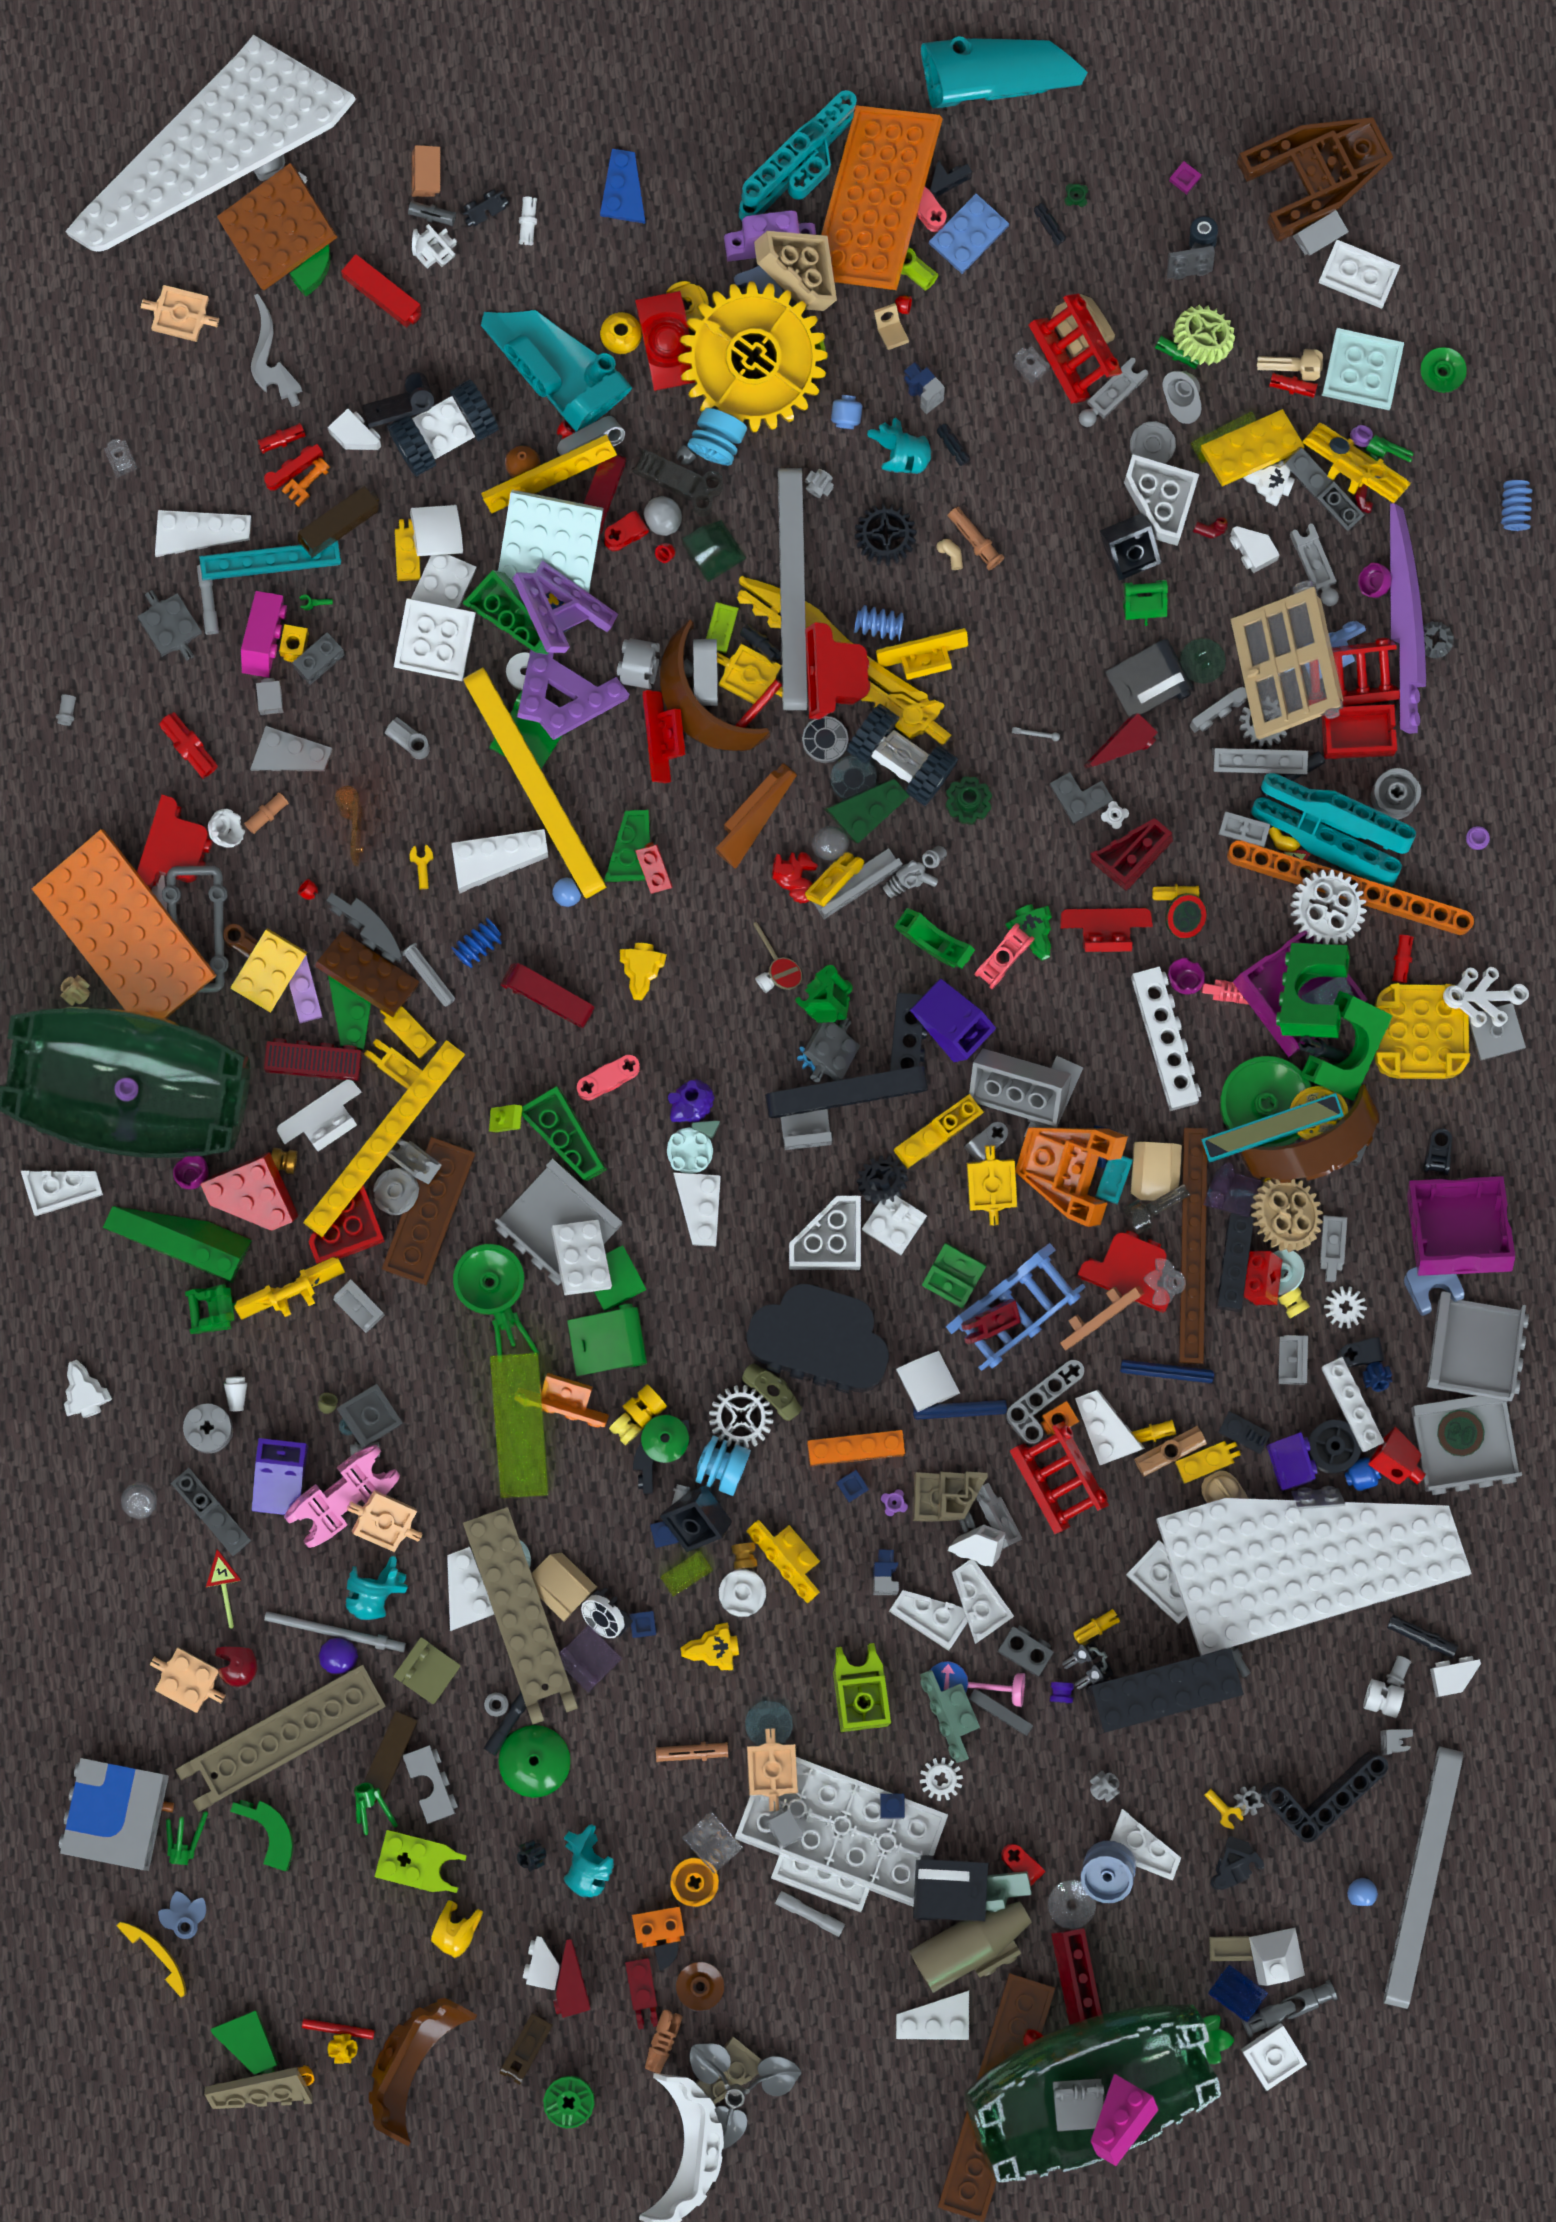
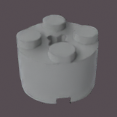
M632 638L623 641V662L619 661L617 667V675H620V682L622 684L646 689L652 688L651 684L655 682L659 666V659L655 657V652H660L659 643Z
M1401 768L1390 769L1383 773L1377 779L1371 791V802L1374 809L1397 820L1408 816L1414 810L1421 797L1419 782L1412 773ZM1394 790L1397 791V795H1400L1398 798H1395L1394 794H1392Z
M201 1404L188 1412L184 1420L183 1432L188 1443L196 1450L203 1453H216L230 1442L233 1436V1423L229 1415L219 1406ZM207 1423L214 1427V1430H210L209 1434L202 1430L203 1427L207 1426Z

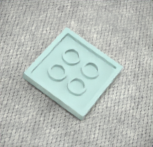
M1337 328L1322 396L1390 410L1404 342Z

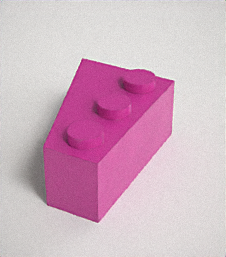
M260 591L255 592L241 647L242 673L270 677L273 658L276 657L277 638L280 639L282 632L281 619H285L287 606L283 605L282 595Z
M1114 2074L1091 2139L1096 2154L1114 2166H1117L1158 2111L1152 2095Z

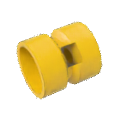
M647 1384L638 1392L637 1398L632 1397L622 1407L643 1429L652 1419V1415L658 1416L667 1408V1405ZM643 1405H645V1406H646V1409H643V1410L641 1411L640 1408H641Z

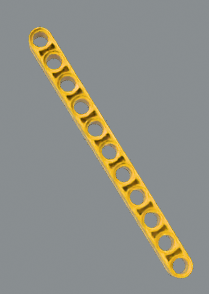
M482 667L463 678L466 687L584 897L587 899L607 888L485 669Z

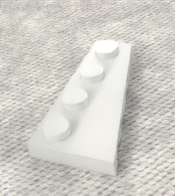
M158 510L155 557L250 540L251 515Z

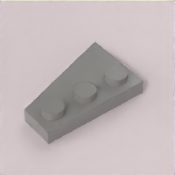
M266 726L252 763L251 771H325L332 748Z

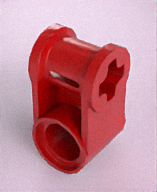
M637 511L630 512L621 520L606 528L604 535L605 546L611 551L621 550L630 543L644 537L649 532V529ZM611 535H614V537L619 536V540L611 539Z
M1008 1844L1002 1849L1001 1857L1004 1863L1013 1872L1027 1871L1030 1886L1045 1873V1870L1020 1846ZM1009 1850L1018 1851L1016 1854L1018 1859L1016 1861L1013 1859L1008 1860L1010 1856Z

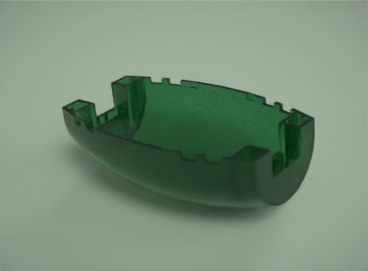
M66 1007L41 1009L11 1015L7 1039L13 1040L7 1081L0 1085V1111L61 1141L109 1154L142 1158H182L228 1152L235 1146L245 1114L250 1083V1059L245 1054L194 1028L165 1018L134 1011L98 1007ZM131 1078L137 1083L138 1094L133 1100L123 1101L116 1096L115 1085L120 1079Z
M1192 2004L1153 2005L1097 2015L1067 2025L1038 2038L987 2071L964 2092V2098L977 2141L996 2182L1026 2180V2175L1037 2173L1040 2177L1048 2176V2171L1061 2169L1062 2172H1067L1104 2160L1096 2154L1091 2143L1095 2129L1057 2131L1053 2082L1101 2079L1104 2087V2104L1114 2074L1152 2095L1158 2111L1129 2150L1163 2134L1161 2129L1173 2122L1179 2125L1184 2122L1183 2116L1193 2110L1198 2113L1208 2104L1219 2098L1222 2094L1218 2077L1207 2060L1204 2043L1209 2042L1207 2028L1197 2009Z

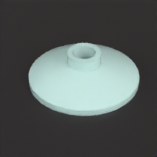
M1287 1249L1274 1252L1275 1255L1283 1260L1278 1295H1284L1295 1290L1300 1285L1305 1272L1302 1258L1296 1252H1288Z

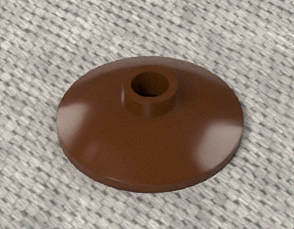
M705 1962L692 1963L686 1966L677 1978V1995L680 2001L692 2010L705 2011L711 2009L723 1996V1977L718 1969L711 1964ZM703 1982L705 1984L704 1990L698 1991L695 1988L696 1983Z

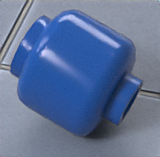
M1370 1457L1358 1459L1348 1469V1472H1345L1348 1485H1353L1357 1491L1377 1486L1379 1479L1382 1478L1381 1473L1368 1465Z

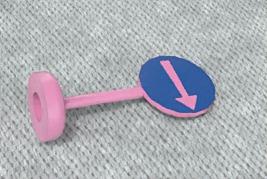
M950 1661L940 1662L931 1668L941 1692L962 1683L965 1693L967 1688L1012 1692L1013 1705L1017 1707H1022L1025 1691L1024 1673H1017L1014 1676L1013 1686L968 1682V1676L964 1669Z

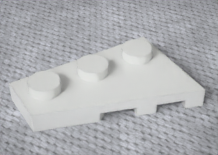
M468 1547L447 1555L450 1631L492 1616L494 1612L471 1548Z
M904 1590L889 1610V1612L948 1651L968 1622L963 1607Z

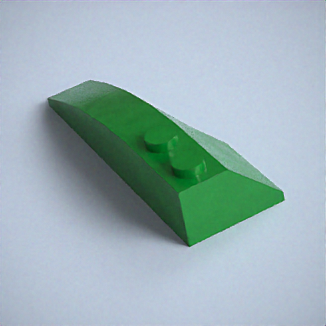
M112 1206L103 1226L104 1229L232 1284L252 1240L208 1221Z

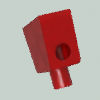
M1394 1427L1383 1437L1384 1443L1377 1446L1368 1465L1396 1484H1401L1407 1477L1414 1483L1419 1484L1426 1475L1417 1466L1422 1456L1421 1452L1399 1429Z

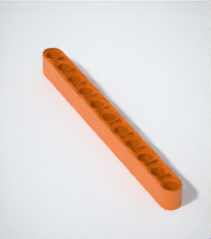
M1238 840L1233 842L1227 852L1228 860L1234 865L1297 885H1304L1302 881L1304 878L1300 876L1301 869H1307L1311 874L1315 872L1318 877L1321 870L1325 871L1326 876L1330 870H1334L1245 841ZM1233 849H1242L1244 857H1235L1232 852ZM1255 856H1264L1267 863L1259 865L1255 861ZM1285 862L1289 870L1282 872L1278 869L1277 864ZM1334 870V876H1337L1341 871ZM1343 872L1342 879L1345 880L1350 876V883H1358L1356 892L1363 891V894L1359 896V900H1366V903L1363 904L1364 906L1457 935L1466 934L1474 924V918L1468 911ZM1317 888V891L1325 893L1324 889ZM1367 891H1376L1378 894V899H1369L1367 896ZM1389 898H1398L1400 900V906H1392L1389 902ZM1412 904H1419L1423 909V913H1414L1411 908ZM1434 912H1443L1445 920L1438 921L1434 917ZM1456 919H1465L1467 921V927H1459L1456 923Z

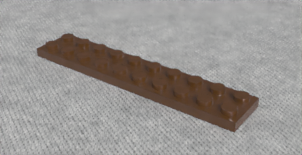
M1010 1973L1008 1974L937 2206L938 2208L977 2221H985L1036 2054V2050L1031 2051V2047L1025 2048L1023 2038L1029 2029L1036 2030L1042 2034L1054 1995V1987Z

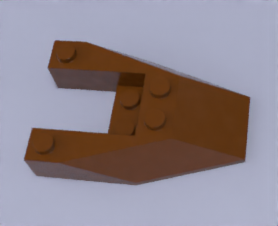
M1370 117L1301 125L1240 153L1237 164L1246 181L1249 182L1290 162L1293 163L1309 196L1270 213L1267 223L1276 241L1279 242L1302 231L1342 207L1393 159V155L1374 118Z

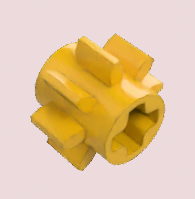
M350 2034L334 2035V2039L329 2042L328 2054L330 2057L335 2058V2064L351 2063V2058L356 2056L358 2047L356 2041L350 2040Z

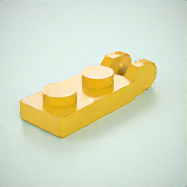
M845 852L805 892L807 899L824 907L854 874H858L862 870L864 860L860 857H855L854 859L853 854Z
M375 1039L373 1042L375 1047L385 1052L386 1055L382 1060L368 1050L364 1055L374 1062L379 1069L408 1090L422 1070L392 1047L390 1049L380 1040Z

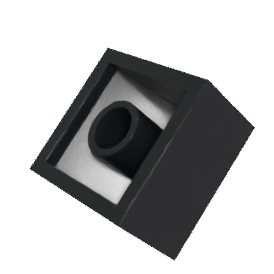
M1142 513L1100 530L1104 549L1119 581L1161 564L1152 527Z
M706 1485L686 1493L660 1515L686 1552L723 1538L732 1523V1520Z

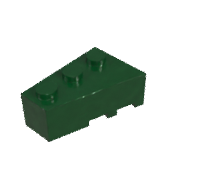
M890 778L823 809L854 843H859L899 807L909 795L895 779Z

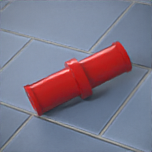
M1273 373L1269 387L1289 391V394L1292 395L1297 393L1314 398L1318 384L1298 380L1296 376L1290 378Z
M298 423L282 431L281 429L276 430L275 434L258 439L257 442L260 445L259 448L262 454L280 446L284 448L287 446V443L306 436L302 425Z
M1399 935L1397 955H1394V961L1396 962L1392 978L1393 982L1407 983L1409 963H1412V957L1410 956L1414 940L1413 936Z

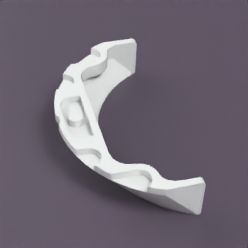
M654 2073L653 2078L669 2091L679 2108L684 2127V2150L678 2173L672 2185L654 2206L640 2214L639 2220L644 2222L682 2221L681 2218L703 2203L712 2182H715L718 2177L722 2163L721 2152L724 2146L723 2130L714 2110L716 2108L715 2105L694 2081L687 2077Z

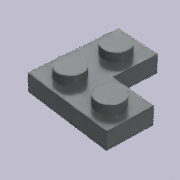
M1069 772L1050 783V787L1072 824L1077 823L1114 801L1102 781L1081 791Z

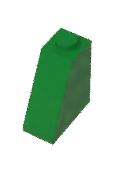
M258 2010L210 2029L212 2034L253 2074L259 2072L261 2075L272 2073L275 2071L274 2066L279 2065Z

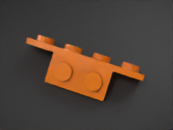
M550 1373L546 1375L541 1394L519 1387L514 1397L515 1400L524 1406L533 1405L542 1408L547 1413L556 1412L570 1420H582L592 1427H605L609 1418L608 1414L587 1408L592 1386Z

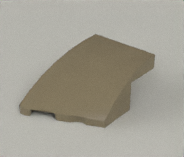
M916 1472L914 1474L913 1521L965 1519L987 1479L988 1473L965 1472L963 1474L941 1472L940 1474Z

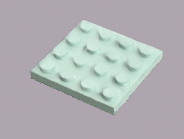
M512 490L498 571L506 573L513 581L512 578L517 572L534 573L538 565L544 561L589 593L603 508Z

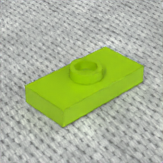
M716 602L706 639H717V651L727 653L738 608Z
M508 1105L491 1108L489 1131L503 1132L520 1129L522 1106Z

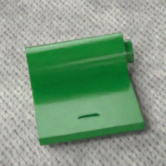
M521 691L510 715L539 767L542 769L562 736L552 740L540 722L517 717ZM495 738L489 748L506 757Z
M633 1304L620 1305L619 1310L567 1320L576 1376L647 1364L638 1307H633Z

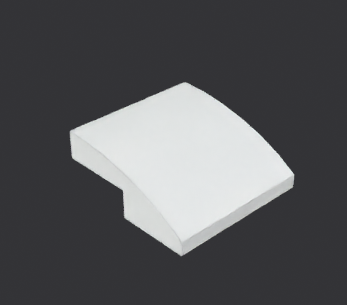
M456 505L411 508L410 516L414 530L413 540L417 556L463 553L461 527Z
M939 1351L896 1369L917 1412L960 1394Z

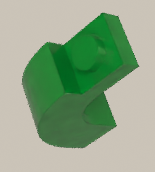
M329 244L290 273L291 280L305 297L319 287L328 273L331 259Z
M909 908L904 911L894 926L912 943L952 968L957 966L962 969L975 951L971 945L947 935L928 921L921 913Z
M240 1800L239 1804L233 1802L230 1812L258 1821L268 1833L269 1847L263 1864L288 1872L293 1856V1837L285 1818L274 1807L262 1801H259L257 1809H253V1803Z

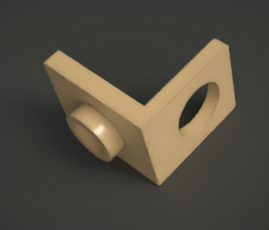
M895 303L874 311L878 332L888 350L909 343V339L899 321ZM884 313H893L890 319L881 320V316Z

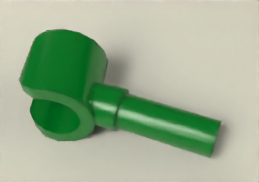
M301 595L299 597L300 600H309L306 606H300L306 611L311 610L313 606L333 604L332 599H311L308 595Z

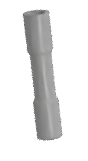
M198 565L197 573L202 595L205 634L219 633L214 605L213 580L202 581L201 568Z
M783 1891L780 1892L775 1902L776 1905L812 1921L822 1929L838 1937L845 1926L839 1920L827 1914H822Z

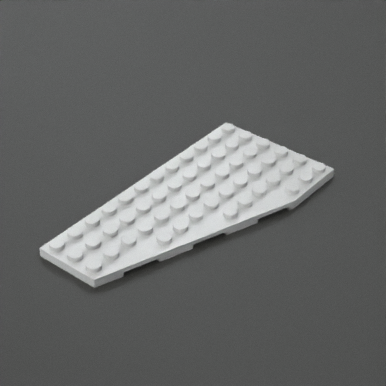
M1223 1498L1156 1519L1200 1656L1472 1574L1449 1506L1345 1502V1506L1298 1509L1296 1502L1300 1501Z

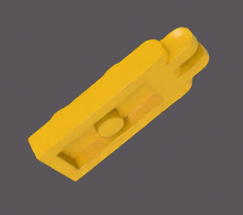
M399 519V528H395L397 581L420 580L421 578L420 556H417L414 545V530L411 519H408L409 528H404V519Z
M403 1007L400 1008L394 1017L380 1010L386 1017L383 1019V1022L419 1059L437 1044Z
M1223 1441L1176 1461L1175 1464L1184 1484L1233 1464V1458L1240 1456L1241 1453L1239 1450L1231 1454L1229 1450L1237 1447V1443L1233 1442L1227 1445Z

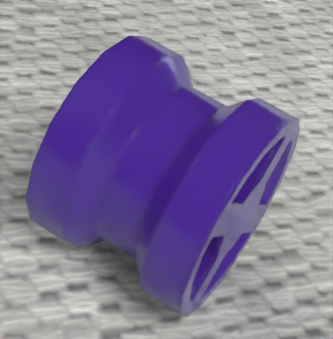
M1051 1682L1050 1687L1053 1691L1050 1696V1702L1073 1703L1071 1692L1074 1689V1684Z

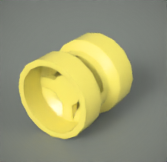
M1299 1287L1278 1297L1280 1303L1285 1305L1289 1318L1310 1307L1308 1302L1301 1297L1302 1292Z
M626 1412L609 1428L613 1434H619L620 1441L625 1446L642 1431L638 1424L630 1422L631 1417Z

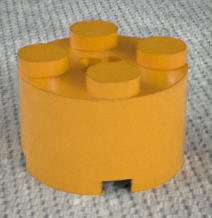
M686 1859L679 1863L672 1873V1892L678 1901L687 1906L698 1907L707 1904L713 1899L718 1890L719 1879L717 1872L709 1862L703 1859ZM693 1875L695 1878H701L702 1882L699 1883L700 1888L698 1889L688 1886V1883L691 1881L690 1877Z

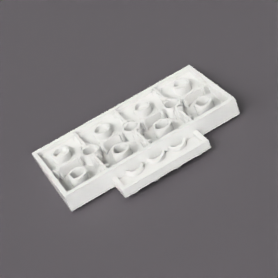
M796 1757L798 1793L779 1796V1810L782 1809L786 1812L790 1809L803 1833V1837L780 1849L767 1825L768 1821L771 1820L770 1815L776 1812L775 1803L774 1811H769V1797L763 1795L750 1796L734 1839L779 1856L771 1879L858 1912L862 1911L869 1890L913 1907L916 1860H920L921 1855H934L948 1814L905 1798L904 1819H880V1794L892 1793Z

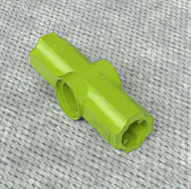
M908 247L905 258L910 259L911 262L903 265L901 274L907 275L923 290H927L935 283L938 274L920 260L913 249Z

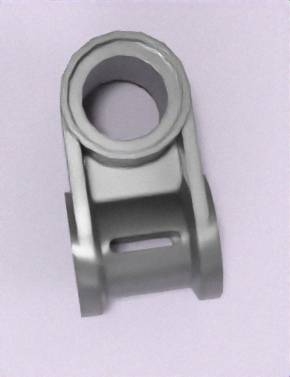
M994 1122L982 1133L976 1135L964 1148L977 1162L986 1159L985 1145H995V1149H997L1006 1140L1008 1129L1003 1123ZM993 1128L996 1130L1002 1129L1001 1139L999 1137H992Z

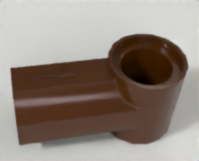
M238 924L228 925L224 930L226 945L234 948L248 959L259 941L244 931ZM231 931H237L241 934V937L238 941H231L228 939V934Z

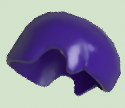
M343 1638L329 1639L321 1646L318 1655L323 1669L333 1674L349 1672L356 1665L358 1659L356 1647L349 1640Z

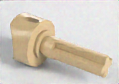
M1304 349L1301 358L1258 356L1257 370L1301 371L1303 380L1315 381L1320 378V372L1323 369V353L1315 349Z

